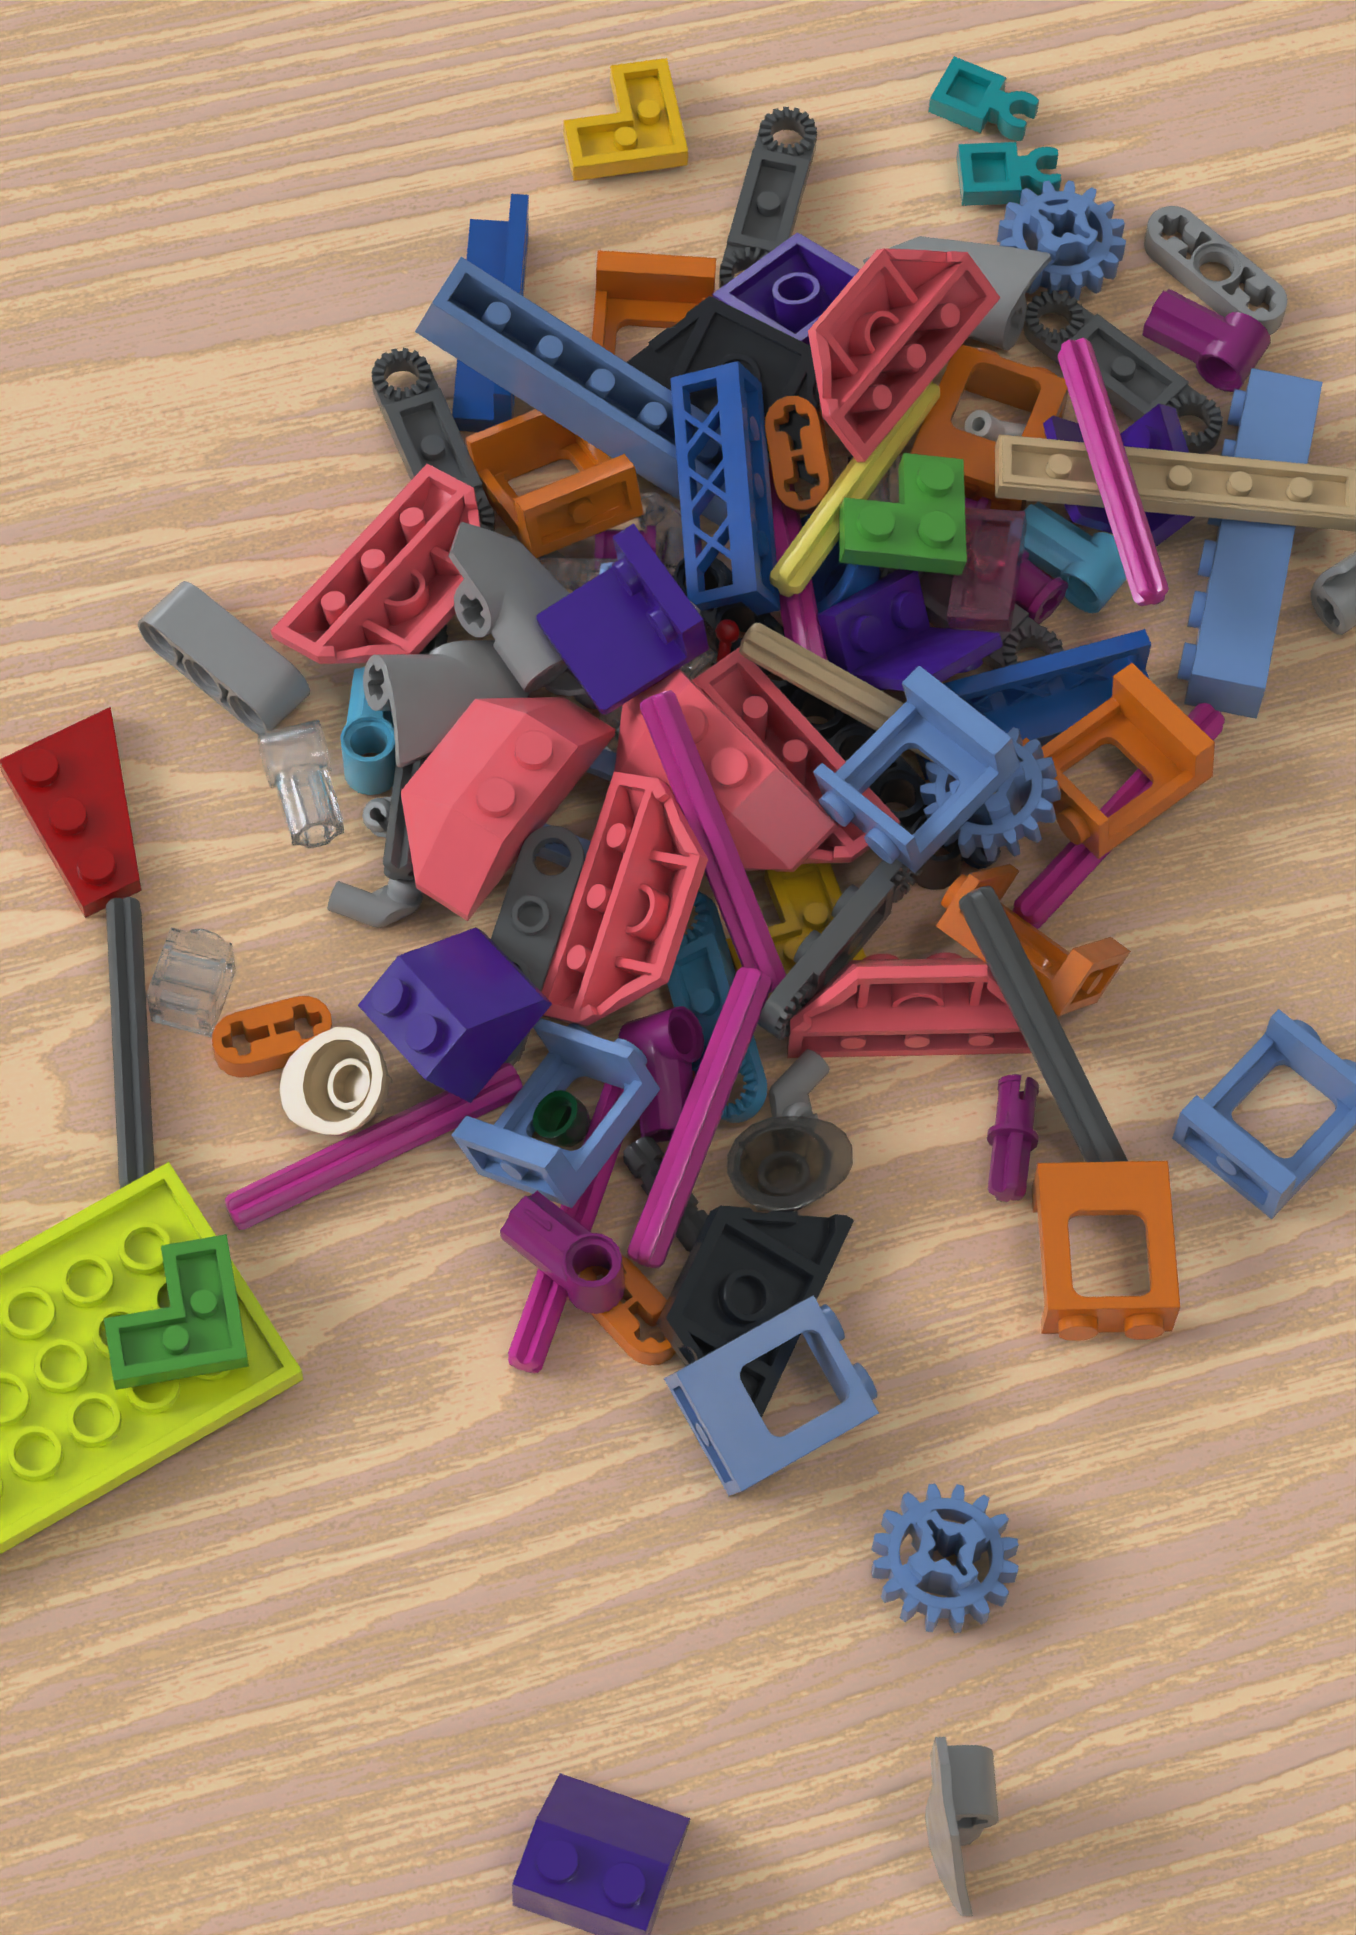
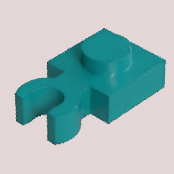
M954 56L930 97L928 112L978 133L983 131L987 122H991L997 125L999 132L1006 138L1022 141L1025 136L1027 122L1013 115L1023 114L1034 119L1037 115L1039 100L1034 95L1024 91L1004 92L1006 77Z
M1016 142L958 144L956 159L962 206L1008 204L1009 202L1020 204L1023 189L1028 188L1036 195H1041L1044 181H1050L1055 191H1060L1061 174H1044L1039 171L1042 169H1056L1058 160V149L1039 147L1031 151L1027 156H1018Z

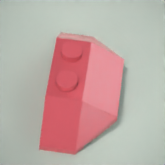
M877 249L808 330L822 416L857 462H865L1001 298L968 252Z
M426 464L270 630L272 637L319 664L367 663L372 655L419 654L456 614L454 595L464 578L449 558V553L457 528L461 522L481 527L474 488Z
M740 647L692 681L824 811L818 801L822 794L813 771L823 763L835 773L846 761L754 662L740 654ZM868 787L862 795L900 825L901 821ZM834 821L839 827L802 864L851 863L871 848L864 839L866 834L852 822L844 827Z
M680 668L622 705L615 772L658 778L667 783L674 796L640 710V702L663 691L672 690L676 694L745 871L774 870L775 872H795L839 827Z
M565 697L475 699L401 790V800L416 888L466 921H469L518 859L526 838L532 832L544 826L615 736V729Z
M613 772L541 991L552 1003L542 1017L587 1027L669 982L708 858L666 782L658 778Z
M950 952L936 953L926 959H899L891 954H874L865 957L863 960H851L790 1019V1031L787 1040V1058H799L807 1049L816 1052L822 1058L1031 1053L989 966L980 958H962L960 955Z

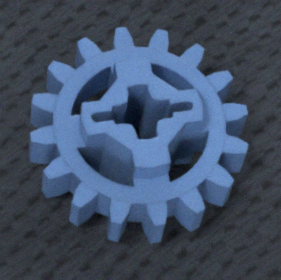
M1044 181L1041 195L1037 196L1033 191L1025 188L1021 192L1020 204L1009 202L1006 205L1004 220H1000L997 242L1000 243V246L1047 252L1051 255V262L1041 271L1027 290V293L1030 295L1041 286L1047 288L1048 294L1052 293V290H1057L1058 293L1059 290H1067L1071 299L1075 297L1079 300L1083 286L1097 294L1101 291L1103 278L1114 280L1116 277L1119 261L1123 260L1126 240L1122 238L1125 223L1123 219H1112L1115 206L1112 201L1104 202L1100 205L1095 203L1096 189L1091 187L1083 195L1075 193L1074 181H1067L1063 191H1055L1050 181Z
M1013 727L1007 734L1012 737L1020 767L943 844L946 847L958 839V846L962 857L969 858L976 847L984 848L987 861H994L998 847L1006 846L1015 857L1020 855L1018 840L1024 836L1036 843L1042 840L1037 824L1039 821L1054 823L1056 820L1054 807L1050 802L1060 800L1061 792L1058 781L1054 780L1057 773L1052 757L1043 758L1044 754L1041 743L1037 739H1033L1023 746L1018 728ZM927 762L925 766L929 781L932 783L920 786L924 804L928 805L924 809L927 820L959 787V781L935 762Z
M929 1484L926 1499L921 1503L911 1493H905L902 1496L900 1505L903 1515L886 1510L883 1514L881 1526L887 1533H877L873 1539L871 1550L883 1557L873 1561L871 1569L872 1578H889V1581L882 1589L881 1599L886 1603L900 1598L904 1602L900 1619L904 1622L911 1619L916 1612L926 1615L925 1629L928 1632H933L939 1618L948 1619L954 1633H960L964 1617L969 1613L978 1623L984 1624L987 1622L990 1613L987 1601L1003 1607L1007 1601L1009 1591L1002 1583H1014L1019 1566L1007 1560L1016 1555L1019 1545L1018 1539L1000 1537L1006 1530L1009 1518L1006 1514L989 1518L985 1514L989 1502V1497L986 1495L976 1499L973 1504L965 1502L963 1485H956L951 1498H941L936 1484ZM910 1534L912 1537L911 1544L916 1553L908 1558V1562L902 1566L900 1546L905 1537ZM938 1550L944 1558L955 1554L957 1556L956 1565L952 1566L946 1559L934 1562L932 1560L934 1551ZM987 1551L989 1556V1572L983 1582L980 1583L977 1579L979 1572L973 1563L980 1560L981 1554ZM926 1592L935 1593V1594H939V1595H943V1596H947V1597H938V1596H934V1595L928 1594V1593H926Z

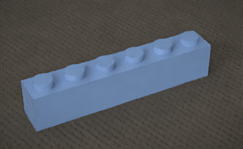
M460 257L415 332L610 457L615 458L625 454L635 466L637 474L680 501L671 391L471 262ZM691 404V415L703 423L708 414ZM692 425L694 435L698 429ZM719 426L715 432L721 436V430ZM711 438L695 459L696 473L708 480L723 459L722 446ZM697 482V491L699 492L702 485ZM724 482V484L721 486L720 490H722L723 492L726 493V491H725V482ZM715 495L701 515L721 526L727 518V504Z
M1251 368L1246 391L1234 389L1227 424L1238 426L1236 441L1224 439L1221 456L1307 464L1323 382ZM1208 518L1207 524L1219 526L1216 541L1207 539L1204 541L1197 575L1209 577L1206 592L1196 590L1194 592L1187 627L1199 630L1196 644L1184 643L1177 679L1188 681L1184 704L1197 706L1200 703H1209L1215 710L1257 719L1266 688L1296 526Z

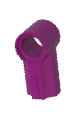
M1171 289L1163 290L1155 301L1144 324L1142 336L1196 363V369L1200 376L1213 387L1225 392H1234V389L1240 390L1250 375L1251 368L1256 366L1271 344V337L1267 329L1252 316L1241 312H1232L1223 317Z
M684 1006L670 1008L626 1022L618 1034V1038L629 1041L643 1052L647 1058L645 1066L660 1088L659 1092L639 1117L641 1137H652L656 1143L670 1141L693 1083L692 1063L701 1057L704 1050L702 1027L694 1013Z
M539 1191L530 1196L525 1195L510 1211L505 1224L500 1229L501 1239L567 1291L569 1300L576 1308L586 1313L599 1314L609 1311L618 1305L624 1295L625 1278L620 1249L611 1238L600 1233H591ZM591 1266H602L609 1270L605 1277L596 1281H587L578 1276L581 1271Z

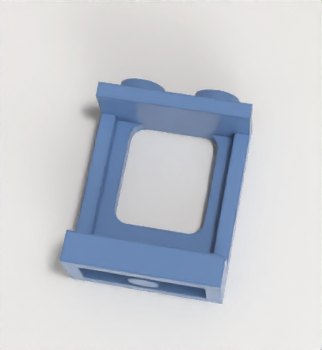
M918 666L902 682L907 701L835 773L823 763L813 771L822 794L818 801L824 811L841 826L846 827L852 822L866 834L864 839L868 846L885 862L892 864L897 859L914 873L1020 767L1012 737L921 666ZM908 749L920 750L959 781L958 789L913 835L862 795Z
M1278 1009L1270 1017L1265 1034L1203 1099L1196 1095L1180 1112L1172 1139L1269 1218L1273 1219L1356 1130V1063L1348 1059L1342 1060L1322 1044L1319 1035L1311 1026L1301 1020H1292ZM1279 1065H1285L1293 1069L1335 1105V1112L1290 1158H1280L1232 1118L1234 1109L1274 1067Z
M540 1018L533 1028L549 1053L494 1125L466 1115L452 1133V1137L479 1175L531 1194L539 1191L549 1200L572 1208L659 1092L660 1088L645 1066L647 1063L646 1056L629 1041L617 1038L613 1042L594 1036L590 1031L575 1023L564 1026ZM586 1076L624 1089L622 1095L581 1148L569 1151L532 1138L535 1132L533 1114L538 1103L551 1092L558 1090L566 1091L575 1079Z
M814 1295L664 1378L728 1496L744 1491L879 1414L872 1401L877 1398V1391L871 1377L860 1363L852 1365L840 1344L845 1335L837 1316L828 1305L819 1306ZM802 1333L841 1404L782 1437L774 1436L767 1429L742 1384L740 1372L747 1363Z

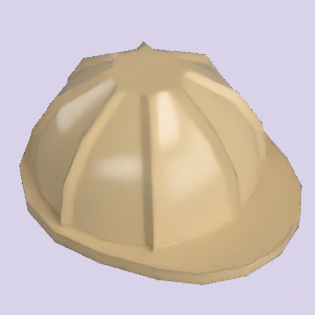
M334 1027L318 1034L300 1046L289 1057L281 1074L279 1088L282 1108L289 1119L302 1128L324 1135L343 1136L360 1129L376 1114L383 1112V1104L387 1098L392 1078L388 1074L380 1047L372 1037L356 1028Z

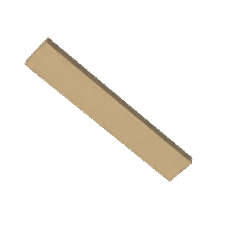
M998 435L995 444L996 498L1105 508L1084 442ZM1124 446L1145 512L1356 532V469Z

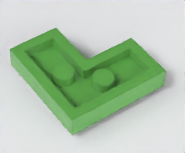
M903 453L898 466L899 503L844 497L839 510L840 563L953 575L962 574L967 562L964 459Z
M227 1234L161 1245L170 1307L104 1318L115 1390L249 1367Z

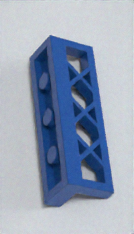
M511 194L509 221L470 219L466 259L522 296H524L529 242V195ZM457 359L452 416L459 431L480 432L514 417L515 395Z
M739 361L672 377L670 381L687 598L697 612L738 602L745 604L757 615L780 611L779 590L770 584L769 580L770 572L777 564L762 383ZM717 386L718 403L702 423L691 415L690 393ZM692 425L698 429L694 435ZM719 426L721 430V436L715 432ZM711 438L722 446L723 459L708 480L696 473L695 459ZM697 482L702 485L699 492L697 491ZM724 482H725V491H726V493L723 492L722 490H720V488H721V486L724 484ZM716 495L727 504V518L713 537H710L700 529V515ZM701 539L707 543L703 550ZM728 541H730V550L724 547ZM721 553L731 560L733 584L705 591L704 573L717 555Z
M1143 629L943 684L1005 733H1008L1013 727L1018 728L1022 740L1026 737L1030 741L1037 739L1042 747L1112 697L1113 676L1129 664L1133 663L1149 678L1146 665L1151 642L1146 630ZM915 753L924 778L928 780L925 766L927 762L931 761Z

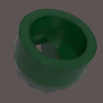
M564 1090L554 1091L546 1095L538 1103L533 1114L535 1131L549 1143L556 1146L572 1147L578 1144L588 1133L591 1123L589 1112L585 1105L574 1095Z

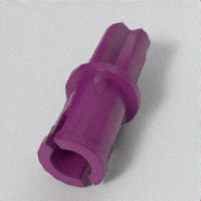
M1018 1074L1003 1076L999 1079L995 1125L990 1127L987 1133V1141L992 1146L988 1191L995 1196L997 1201L1005 1203L1010 1200L1020 1201L1026 1195L1030 1152L1037 1147L1039 1139L1037 1132L1033 1130L1039 1084L1033 1078L1027 1077L1024 1091H1019L1022 1075Z

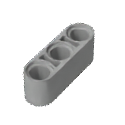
M181 582L138 621L141 635L159 656L256 734L261 736L267 735L310 694L307 681L291 662L190 582Z

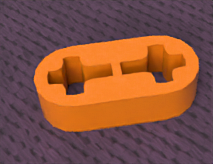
M786 396L778 399L769 408L765 417V432L775 490L779 499L791 510L800 514H813L834 484L825 425L821 413L807 399L800 396ZM796 410L803 419H810L809 425L800 429L802 449L795 450L792 437L788 433L780 431V425L789 422V412ZM802 460L805 462L807 473L813 478L820 479V484L810 489V499L805 501L797 492L790 491V484H795L799 481L797 461Z
M295 996L232 1013L223 1017L216 1024L212 1033L215 1061L225 1073L238 1078L251 1077L284 1068L289 1057L300 1046L318 1034L332 1029L331 1013L323 1002L310 996ZM306 1018L308 1024L313 1026V1036L301 1039L300 1033L294 1031L295 1020ZM244 1034L248 1043H251V1053L239 1055L237 1049L233 1047L232 1037Z
M621 1254L625 1278L623 1298L626 1302L623 1304L620 1301L618 1305L609 1311L590 1314L627 1355L636 1362L648 1366L660 1365L670 1360L676 1351L664 1334V1341L658 1343L652 1337L645 1339L643 1342L640 1341V1323L634 1315L637 1313L649 1326H656L667 1299L632 1261ZM591 1266L581 1271L579 1277L587 1281H596L597 1276L602 1274L605 1277L609 1270L602 1266Z

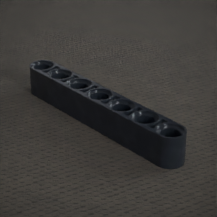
M716 557L704 573L705 590L733 584L731 570ZM683 558L677 564L673 578L687 596L685 560ZM742 602L698 612L704 621L709 650L705 653L715 664L720 643L715 630L717 624L724 619L735 621L741 632L746 633L754 623H761L785 637L784 628L770 613L757 615ZM738 638L732 643L731 652L740 647L743 638ZM757 665L766 674V676L772 674V672ZM770 679L805 718L820 716L828 720L824 724H811L845 761L876 732V730L790 682ZM900 755L869 788L884 804L898 802L909 808L905 811H891L901 821L900 826L913 835L927 821L924 809L928 805L924 804L920 792V786L927 783ZM958 839L946 847L944 845L941 846L949 854L943 856L932 855L927 860L926 866L921 869L923 870L921 875L912 876L919 886L930 890H940L951 886L960 876L964 857L961 855Z

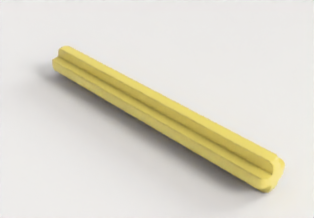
M932 381L865 462H857L853 457L770 572V584L778 588L781 595L791 597L793 594L802 593L839 540V510L844 497L864 500L870 497L940 398V387Z

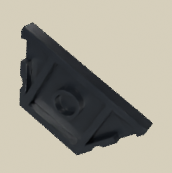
M708 296L686 313L685 318L672 328H666L649 341V345L627 361L628 364L670 391V378L739 361L762 383L765 417L769 408L778 399L786 396H800L807 399L820 412V399L810 345L712 296ZM717 386L691 392L690 403L709 415L718 403ZM796 410L789 412V422L780 425V431H784L792 437L795 450L802 449L800 429L808 426L810 419H803ZM804 460L797 461L799 478L815 486L818 479L811 477L807 473Z
M718 1206L710 1211L656 1324L684 1365L687 1366L788 1310L797 1303L813 1295L817 1300L854 1220L847 1215L835 1214L828 1218L798 1215V1211L772 1210L768 1213L754 1212L751 1208ZM801 1334L747 1363L741 1369V1382L761 1418Z

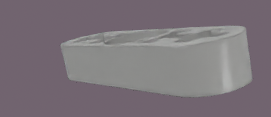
M1166 206L1156 210L1150 216L1144 239V247L1146 253L1153 261L1219 315L1226 317L1227 314L1232 312L1250 315L1267 329L1269 335L1275 333L1280 328L1287 306V295L1278 282L1189 210L1178 206ZM1162 232L1168 236L1178 232L1183 235L1182 240L1175 236L1165 240L1162 238ZM1187 252L1192 255L1190 259H1186ZM1208 262H1218L1229 269L1231 276L1222 281H1213L1204 277L1199 267ZM1241 283L1245 284L1244 290L1239 288ZM1263 302L1269 305L1268 311L1262 307L1256 311L1248 308L1249 303L1254 306H1259Z

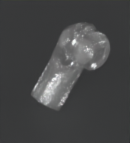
M646 492L641 495L644 515L636 519L643 530L647 525H656V543L659 545L658 558L673 577L677 564L684 558L681 511L670 500L662 497L660 494Z

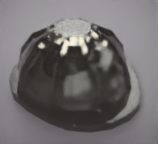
M797 1116L770 1117L750 1125L735 1139L728 1153L727 1173L736 1193L751 1205H755L757 1211H798L824 1197L825 1194L834 1190L847 1178L853 1165V1147L846 1133L833 1123L816 1118Z

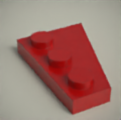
M111 707L0 759L1 773L85 918L105 909L108 901L113 898L123 899L142 891Z

